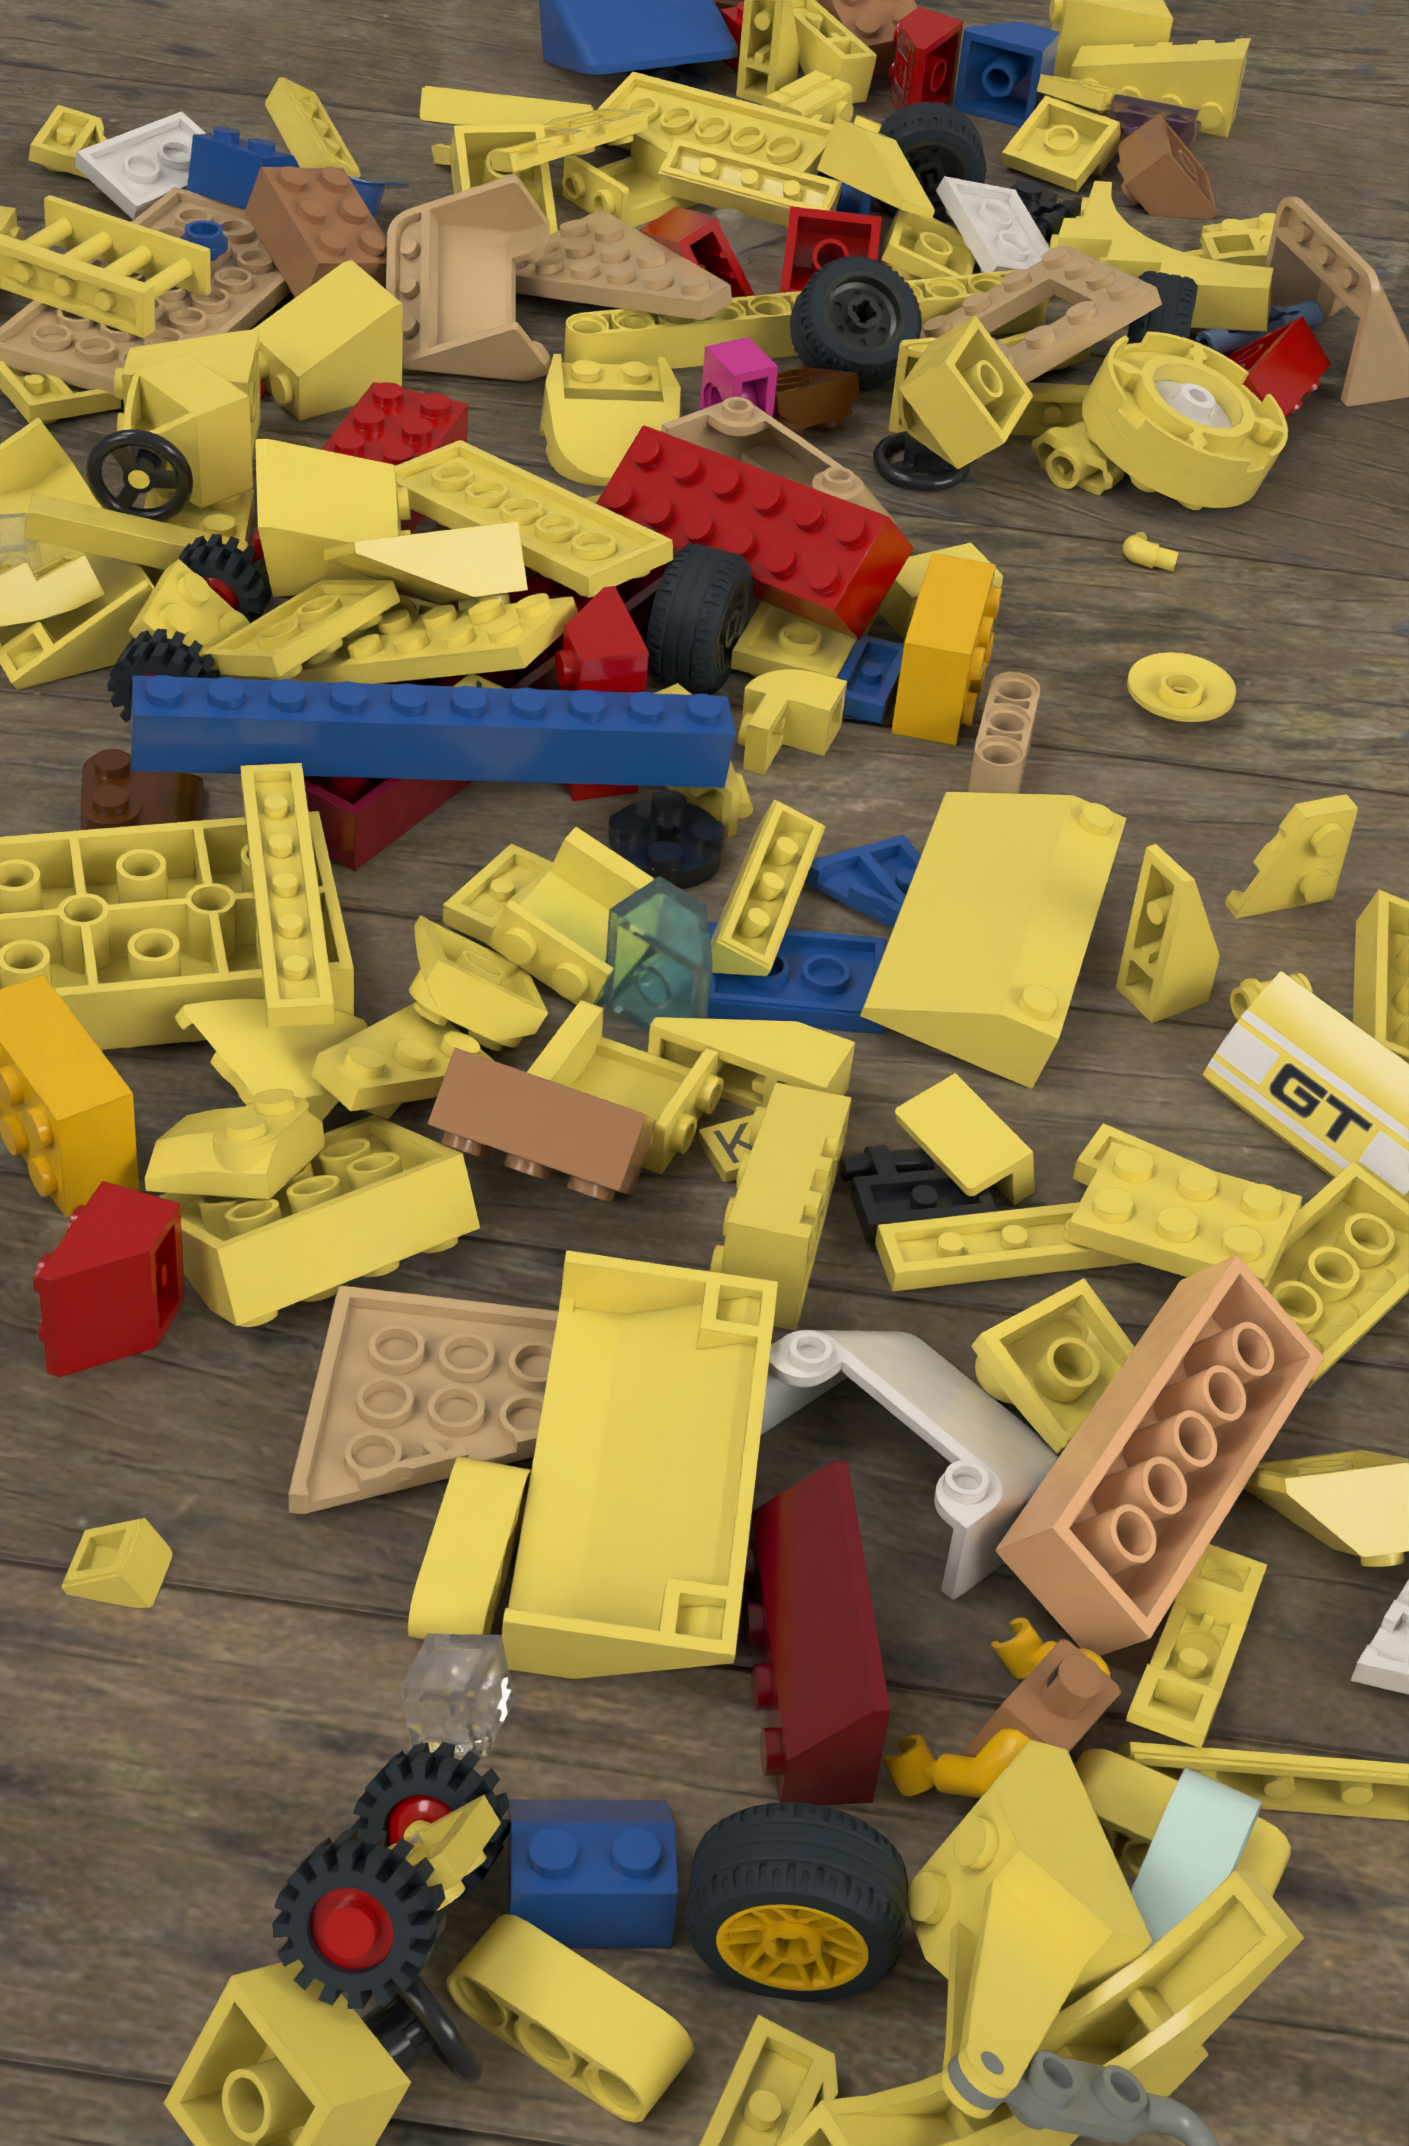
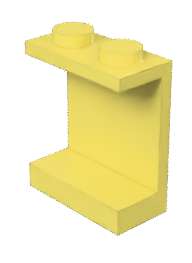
M575 827L564 839L550 870L523 901L518 904L511 899L505 905L487 945L575 1005L580 1000L596 1005L656 932L676 893L578 827Z

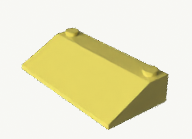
M39 417L0 444V563L12 557L26 561L31 571H34L69 551L86 556L105 595L74 610L42 620L0 626V665L17 690L115 665L128 642L135 638L128 631L155 587L140 564L23 538L32 492L103 508L94 498L88 484L70 457Z
M946 792L860 1016L1033 1089L1059 1040L1127 818L1112 812L1101 804L1090 803L1074 795Z
M566 1250L559 1312L508 1608H505L498 1668L580 1679L734 1663L778 1281Z

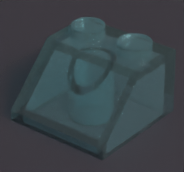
M659 876L610 908L605 963L614 969L603 989V1004L648 1034L650 1032V1024L655 1017L707 1019L713 962L706 904Z

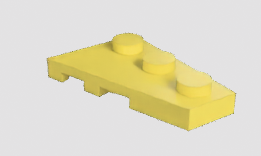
M415 1003L318 1053L311 1076L348 1110L357 1111L437 1097L454 1047L492 1061L494 1060L480 1049V1044L474 1038L461 1033L450 1022L447 1025H439L426 1019L414 1009Z

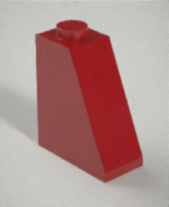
M676 206L639 230L730 284L732 298L755 296L716 217Z

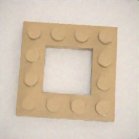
M1059 246L1044 253L1042 260L1031 267L1015 270L1007 274L1002 279V283L993 289L969 296L963 301L962 307L948 315H939L929 319L922 326L920 338H939L975 315L987 332L991 333L1056 295L1074 304L1067 310L1066 316L1050 325H1042L1032 329L1025 335L1023 341L1012 347L993 338L1026 384L1162 305L1157 287L1072 247Z

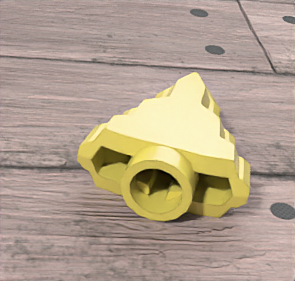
M1079 422L1068 428L1056 426L1032 441L1031 449L1037 456L1040 467L1047 471L1051 481L1059 488L1071 489L1077 486L1100 496L1124 477V471L1110 460L1096 443L1088 438L1086 435L1087 427L1084 422Z

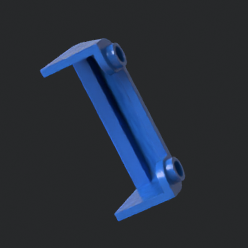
M539 0L544 61L582 74H612L722 60L739 56L738 45L714 0Z

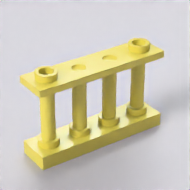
M51 195L44 198L45 228L24 241L0 233V289L142 338L155 331V299L176 286L205 297L211 293L210 248ZM55 245L70 251L60 254L48 249ZM96 259L109 265L101 268L89 264V262ZM137 273L150 279L142 282L128 276Z

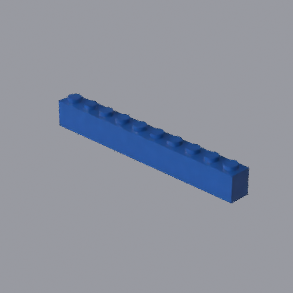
M132 676L131 771L241 774L240 766L302 763L303 776L725 788L736 737L728 696L653 694L650 692H595L592 690H537L533 688H479L474 686H421L414 684H363L349 681L333 683L304 682L289 679L275 681L233 679L229 677Z

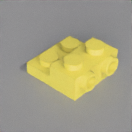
M1045 96L1002 151L1003 165L1078 192L1091 173L1100 176L1117 154V144L1121 142L1120 122L1076 107L1068 102Z

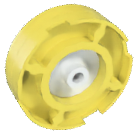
M1146 332L1141 343L1127 344L1129 338L1126 335L1118 339L1111 346L1083 398L1082 415L1087 427L1086 435L1088 438L1096 443L1105 455L1119 468L1130 475L1132 483L1137 488L1145 492L1157 491L1178 500L1180 504L1188 509L1200 510L1202 507L1228 508L1249 501L1259 489L1288 439V427L1285 416L1273 396L1267 394L1263 402H1261L1243 385L1246 377L1249 375L1248 371L1221 353L1190 339L1160 332Z

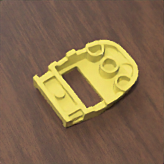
M553 354L545 382L540 436L546 437V454L550 465L554 467L556 472L569 480L586 485L607 486L643 425L661 431L662 424L682 417L681 387L665 357H658L657 366H652L636 361L624 364H598L591 360L562 363L561 354Z

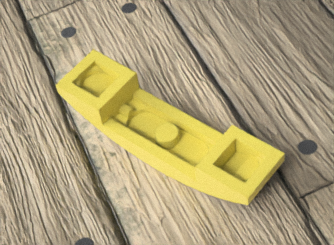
M1211 1544L1207 1546L1176 1596L1151 1662L1147 1664L1126 1721L1200 1749L1202 1748L1232 1669L1267 1564Z

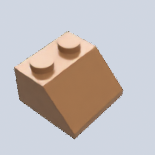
M1160 113L1117 144L1120 157L1117 167L1124 179L1121 188L1132 205L1136 206L1140 203L1150 216L1212 220L1218 215L1208 172Z

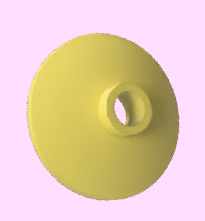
M1166 652L1146 656L1138 660L1131 667L1127 678L1128 691L1140 706L1158 716L1175 721L1203 722L1216 719L1232 708L1236 697L1235 683L1225 670L1209 660L1190 654Z

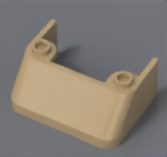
M730 397L721 403L662 424L661 432L889 516L895 524V520L864 482L851 470L837 463L753 405L746 398Z

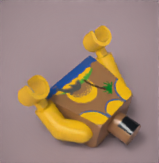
M1016 1618L1009 1623L1016 1636L1002 1643L993 1641L991 1646L1010 1674L1016 1679L1024 1680L1001 1704L960 1755L944 1753L935 1761L924 1737L920 1734L906 1736L898 1742L901 1754L884 1756L882 1760L897 1789L904 1796L918 1795L935 1785L936 1789L941 1793L980 1799L1030 1739L1067 1749L1068 1753H1070L1121 1694L1118 1684L1110 1678L1107 1664L1093 1651L1084 1648L1078 1649L1070 1641L1061 1639L1058 1643L1049 1641L1044 1644L1028 1619Z

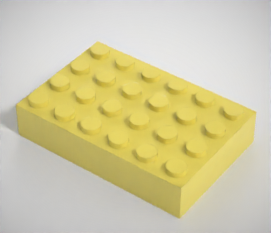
M319 811L308 812L334 1010L354 1016L353 962ZM245 817L0 837V989L44 974L100 1050L206 1040L200 1033L192 1030H183L176 1022L175 1016L184 1005L214 1000L265 999Z

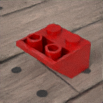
M102 1181L87 1204H81L75 1208L68 1222L66 1235L53 1253L47 1252L43 1255L38 1263L33 1280L34 1291L39 1294L41 1320L38 1337L40 1341L44 1342L48 1374L62 1377L156 1348L185 1302L180 1203Z

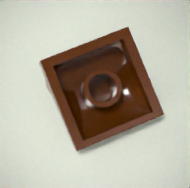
M804 366L778 372L773 418L800 437L805 435L804 428L815 426L817 429H827L843 425V417L853 413L852 403L860 393L858 374Z
M120 749L102 750L87 759L83 765L81 830L203 820L204 783L202 777L181 772L131 771V754Z

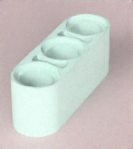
M1188 1767L1184 1769L1131 1889V1894L1152 1938L1151 1944L1142 1954L1185 1919L1236 1870L1259 1815L1262 1801Z

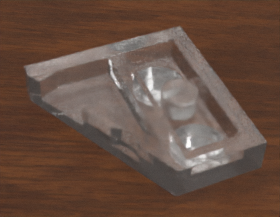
M716 208L710 214V216L717 218L740 266L745 263H754L765 259L767 248L777 245L785 250L788 230L786 226L748 217L732 208Z

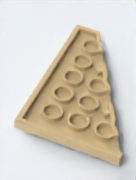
M597 210L580 220L562 223L560 230L549 236L544 255L540 260L533 264H524L522 262L516 264V293L702 321L732 304L730 284L603 210Z
M339 1285L288 1493L289 1513L307 1514L450 1478L458 1456L503 1465L534 1457L559 1311Z

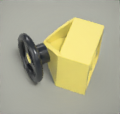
M976 315L930 342L898 390V409L906 431L885 437L876 445L873 451V463L877 471L885 479L898 486L918 491H939L958 485L968 476L972 461L1006 442L1034 396ZM905 446L904 459L891 464L887 458L888 454L897 448ZM916 471H934L943 475L919 476L911 473Z
M187 352L134 371L126 400L123 430L103 437L92 448L86 462V479L94 498L104 509L165 522L178 515L189 501L202 509L252 489L249 396ZM110 453L124 472V486L117 497L108 490L102 476L103 463ZM152 488H166L174 492L173 497L161 506L155 508H137L132 506L140 493H147Z
M298 1959L285 1967L280 1962L230 1977L167 2095L164 2105L194 2146H375L411 2084L405 2073L433 2050L447 2068L461 2082L466 2084H473L480 2079L483 2072L482 2064L459 2027L419 1975L404 1992L399 1989L394 1998L384 2007L382 2005L376 2006L360 2018L354 2009H348V2001L342 1994L333 2005L318 2000L325 1986L318 1979L314 1978L306 1990L302 1989L294 1981V1978L304 1967Z

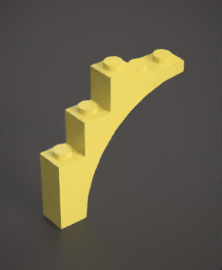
M1094 181L1090 197L1082 198L1080 216L1064 218L1059 235L1052 234L1050 249L1059 246L1072 247L1136 278L1146 271H1156V273L1162 272L1193 279L1198 286L1191 328L1267 332L1271 314L1274 268L1239 265L1206 259L1172 249L1146 237L1131 227L1116 211L1112 200V182Z
M1234 1870L1185 1919L1141 1956L1086 1996L1060 2011L1036 2052L1051 2051L1068 2059L1105 2067L1109 2065L1120 2066L1138 2079L1146 2093L1169 2097L1209 2055L1202 2044L1293 1951L1304 1937L1252 1871ZM938 2073L915 2083L866 2096L821 2100L780 2146H1070L1079 2135L1046 2128L1042 2130L1032 2129L1024 2125L1013 2115L1006 2102H1002L986 2118L969 2116L958 2109L947 2097L941 2084V2073Z

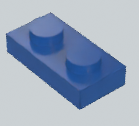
M863 635L860 641L857 640L838 679L847 681L843 709L844 715L858 721L882 723L898 690L903 644Z

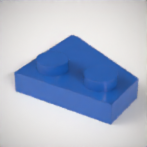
M905 835L813 859L805 882L826 895L893 928L921 854Z

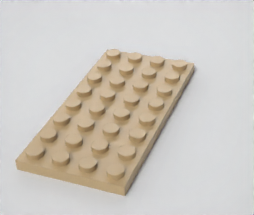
M174 187L135 218L132 223L177 238H181L185 233V226L194 221L206 220L220 224L223 227V234L228 238V250L216 260L210 262L211 293L205 297L175 286L155 299V331L145 338L33 300L0 327V361L8 363V366L43 377H46V374L61 378L64 383L89 390L100 389L109 392L110 396L115 397L116 368H124L129 348L249 330L283 300L291 290L250 223L244 209ZM96 259L89 262V264L101 268L109 265ZM137 273L128 276L142 282L150 279Z

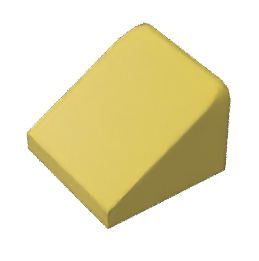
M146 1518L87 1529L84 1531L61 1589L70 1596L131 1608H151L155 1603L172 1560L171 1548Z

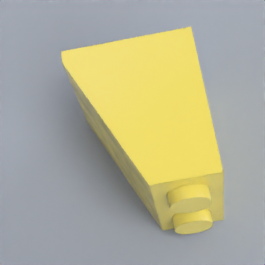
M1050 0L1049 18L1052 22L1051 30L1060 32L1054 76L1070 78L1072 64L1081 46L1134 44L1135 47L1155 46L1157 42H1169L1173 17L1164 0Z
M352 260L340 264L252 329L259 330L260 380L263 381L266 390L275 398L277 403L283 405L299 421L356 405L373 382H391L402 387L403 304Z
M243 330L129 348L124 368H116L114 377L115 399L123 400L124 412L134 371L187 352L249 396L253 460L255 439H257L261 421L259 330ZM124 413L118 414L117 431L123 430Z
M255 439L258 530L273 597L298 595L322 579L375 580L326 562L323 550L354 541L411 535V530L401 531V520H411L408 487H398L395 465L271 439Z

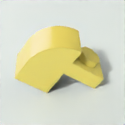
M798 669L771 671L751 680L744 691L742 720L738 735V744L745 746L743 770L764 775L781 745L824 756L842 724L847 681Z

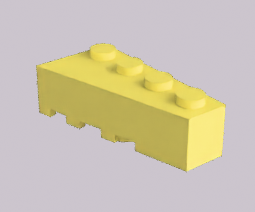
M1251 38L1236 39L1235 42L1215 43V40H1199L1197 44L1173 45V42H1157L1155 46L1135 47L1134 44L1081 46L1072 64L1070 78L1096 82L1126 92L1122 109L1104 110L1103 113L1147 122L1160 113L1172 127L1228 137L1236 115Z
M777 1082L774 1084L767 1107L757 1106L755 1109L749 1144H753L751 1152L743 1151L736 1182V1189L738 1191L735 1197H730L726 1209L722 1236H725L724 1246L716 1245L710 1272L778 1281L773 1326L797 1331L840 1165V1158L845 1145L852 1097Z

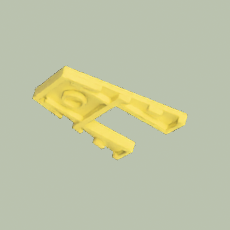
M603 108L552 119L550 123L543 124L545 138L490 151L492 169L513 173L567 155L591 153L595 151V146L605 143L613 146L634 141L633 134L649 130L646 111ZM442 143L432 145L434 163L450 165L451 146L443 145Z

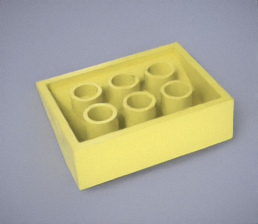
M371 1115L324 1133L325 1148L270 1200L165 1193L158 1197L180 1203L184 1275L211 1311L236 1326L253 1327L273 1320L277 1317L279 1309L296 1302H314L329 1298L337 1293L339 1285L358 1277H378L388 1274L399 1267L400 1260L420 1252L436 1253L450 1249L458 1243V1237L479 1229L480 1224L463 1153L381 1117Z

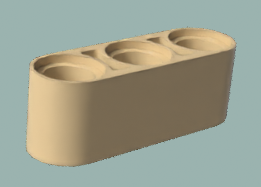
M1005 672L998 674L991 681L975 743L967 792L1019 794L1040 696V685L1031 676L1020 672Z

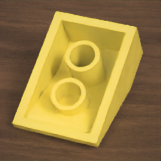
M543 124L454 125L449 157L454 194L516 175L549 220L550 235L557 232L549 162L513 173L495 171L492 169L489 153L490 151L545 138Z
M518 521L354 541L323 550L326 562L375 580H393L395 587L437 603L458 601L459 610L470 609L480 602L491 599H499L502 605L510 604L509 593L528 590Z

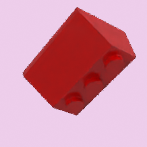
M1303 316L1226 356L1249 372L1243 385L1261 402H1263L1267 394H1271L1285 417L1302 407L1304 403L1301 398L1310 394L1321 385L1319 377L1331 365Z
M615 586L603 587L564 627L563 651H558L555 655L556 676L561 690L624 693L646 692L649 651ZM564 783L572 801L637 793L639 785Z

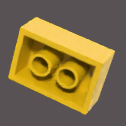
M938 553L931 554L904 642L892 734L956 746L962 725L972 726L978 695H981L986 666L990 662L995 637L992 629L994 620H996L1002 595V588L993 586L996 564Z
M43 974L0 989V1132L8 1151L13 1156L21 1154L27 1162L29 1174L37 1192L42 1197L50 1195L67 1218L72 1215L77 1206L87 1204L102 1181L136 1191L139 1190L133 1092Z

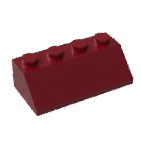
M832 1461L756 1508L751 1514L743 1587H750L751 1602L744 1603L743 1632L746 1648H758L760 1664H753L751 1673L752 1701L755 1711L767 1710L769 1728H762L760 1733L761 1767L764 1776H776L779 1802H801L816 1805L873 1803L890 1716V1704L848 1461Z

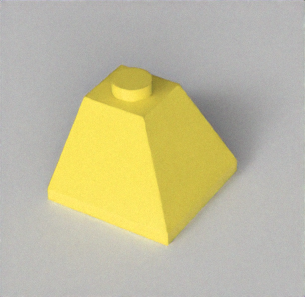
M1355 1450L1262 1462L1258 1464L1243 1488L1333 1550L1359 1556L1361 1566L1385 1567L1405 1563L1404 1552L1409 1551V1458L1366 1450Z

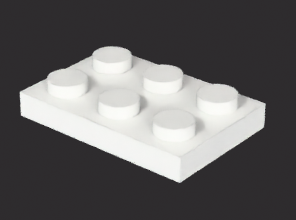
M181 111L77 151L75 167L134 220L174 187L187 190L193 134L206 133Z
M944 176L936 189L946 208L947 215L954 221L963 237L964 244L970 249L979 264L981 273L1027 269L1041 261L1043 254L1051 250L1016 190Z

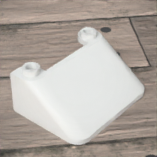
M800 1330L789 1333L773 1343L770 1349L761 1434H764L849 1377L952 1463L938 1480L934 1496V1504L938 1514L953 1528L941 1591L954 1601L1005 1563L996 1553L995 1549L1061 1454H1056L1042 1437L925 1342L912 1334L899 1331Z

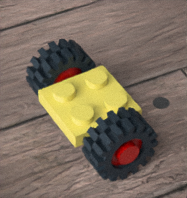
M212 534L208 542L203 535L196 538L192 545L188 543L179 558L165 569L128 631L135 638L128 642L109 675L111 678L107 683L108 691L114 692L110 701L113 708L124 706L120 717L126 723L131 720L132 676L168 675L188 678L229 677L235 679L234 675H220L219 670H211L215 660L210 653L203 657L201 653L259 619L271 599L272 591L270 589L268 574H264L267 569L265 560L262 558L254 562L252 558L256 550L250 545L243 552L237 548L240 541L237 538L231 536L227 544H222L221 534Z
M428 1742L414 1745L407 1755H405L403 1750L400 1751L377 1773L366 1786V1791L357 1800L353 1814L360 1817L351 1827V1830L343 1831L334 1842L329 1837L317 1845L288 1878V1883L279 1893L274 1908L282 1911L272 1922L273 1938L288 1937L287 1942L278 1951V1956L284 1967L298 1959L304 1967L294 1978V1981L302 1989L306 1990L313 1979L316 1978L325 1984L318 2000L333 2005L342 1992H348V2009H363L372 1995H374L377 2006L391 2001L399 1989L404 1992L414 1982L438 1946L439 1941L437 1938L445 1928L447 1913L437 1911L452 1902L460 1900L468 1888L473 1891L481 1883L505 1847L502 1843L510 1831V1820L502 1819L510 1807L507 1792L495 1796L493 1789L500 1778L492 1768L483 1776L473 1769L481 1759L478 1755L469 1750L462 1760L453 1758L456 1745L442 1742L434 1752H430Z

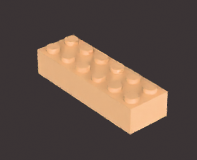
M1237 1254L1178 1283L995 1549L996 1553L1080 1648L1091 1650L1099 1656L1151 1638L1325 1358Z

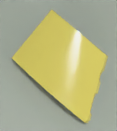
M229 999L187 1004L175 1016L176 1022L183 1030H192L202 1034L216 1050L210 1063L236 1089L239 1097L246 1105L254 1102V1096L259 1092L277 1088L289 1089L294 1092L295 1097L303 1098L309 1103L310 1114L321 1122L339 1101L311 1076L318 1053L368 1028L364 1019L338 1010H334V1024L268 1028L265 999ZM402 1103L363 1110L389 1119Z

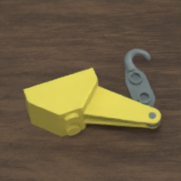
M1030 1739L908 1884L907 1912L924 1957L948 1979L946 2041L943 2069L940 2076L943 2090L958 2109L975 2118L990 2116L1002 2102H1006L1010 2111L1020 2122L1036 2130L1046 2128L1091 2137L1103 2143H1130L1135 2138L1158 2132L1171 2135L1182 2141L1186 2146H1220L1213 2132L1195 2112L1172 2098L1146 2093L1138 2079L1128 2070L1117 2065L1105 2067L1068 2059L1051 2051L1036 2052L1060 2011L1086 1996L1137 1959L1151 1944L1152 1938L1068 1750Z

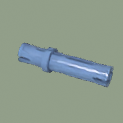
M1313 299L1286 308L1280 305L1271 307L1267 332L1215 328L1199 332L1198 336L1195 337V342L1205 345L1222 355H1227L1303 316L1311 330L1318 329L1319 325L1323 322V312L1319 303Z

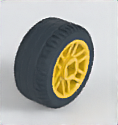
M801 1802L767 1803L740 1810L713 1825L701 1838L695 1851L685 1912V1925L689 1942L695 1953L698 1954V1957L718 1976L741 1989L757 1995L800 2002L832 2001L853 1996L884 1979L899 1960L904 1945L909 1882L906 1866L896 1847L878 1830L863 1820L843 1811Z

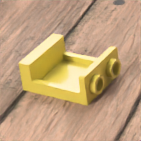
M650 130L633 134L634 141L631 142L630 157L599 168H595L574 154L564 157L562 196L590 214L597 210H603L628 225L636 227L659 218L676 206L686 209L700 204L667 195L661 191L658 172L672 143Z
M580 1000L527 1073L642 1112L654 1118L656 1123L642 1168L662 1175L677 1152L684 1154L690 1147L696 1132L697 1121L702 1114H711L720 1100L724 1081L723 1078L717 1076L719 1052L705 1048L691 1069L602 1037L604 1008Z

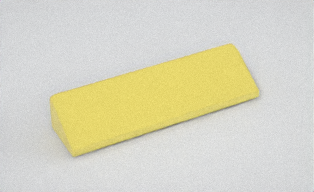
M279 77L266 99L265 106L299 167L343 168L348 176L359 179L361 176L360 170L316 93L284 77Z
M425 86V88L422 87L420 119L457 125L550 123L552 119L589 112L595 109L592 105Z
M674 137L658 172L661 191L664 194L788 227L790 206L836 211L842 190V182L676 137Z
M32 492L23 538L165 570L179 558L188 543L192 545L196 538L203 535L208 542L212 533ZM222 536V544H227L230 537ZM240 540L237 548L244 552L248 542Z
M773 800L755 831L699 969L706 972L756 976H767L769 974L826 826L779 801Z
M1128 1742L1119 1746L1116 1752L1177 1781L1184 1769L1188 1767L1262 1801L1261 1809L1409 1821V1764L1204 1747L1200 1749L1192 1746Z

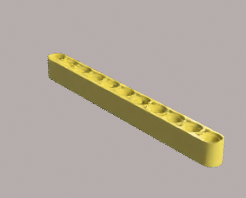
M1015 270L908 280L905 282L909 283V287L914 291L913 295L917 297V302L920 305L919 310H921V325L923 326L926 321L933 317L948 315L962 307L963 301L969 296L979 292H987L1000 285L1002 279ZM801 291L732 298V304L703 321L627 309L573 314L567 318L565 324L564 363L591 360L598 364H624L636 361L646 365L657 366L658 357H665L671 369L703 366L705 346L747 337L770 359L798 356L792 344L793 338L790 335V318L794 303ZM1049 299L989 333L990 336L1027 332L1045 325Z

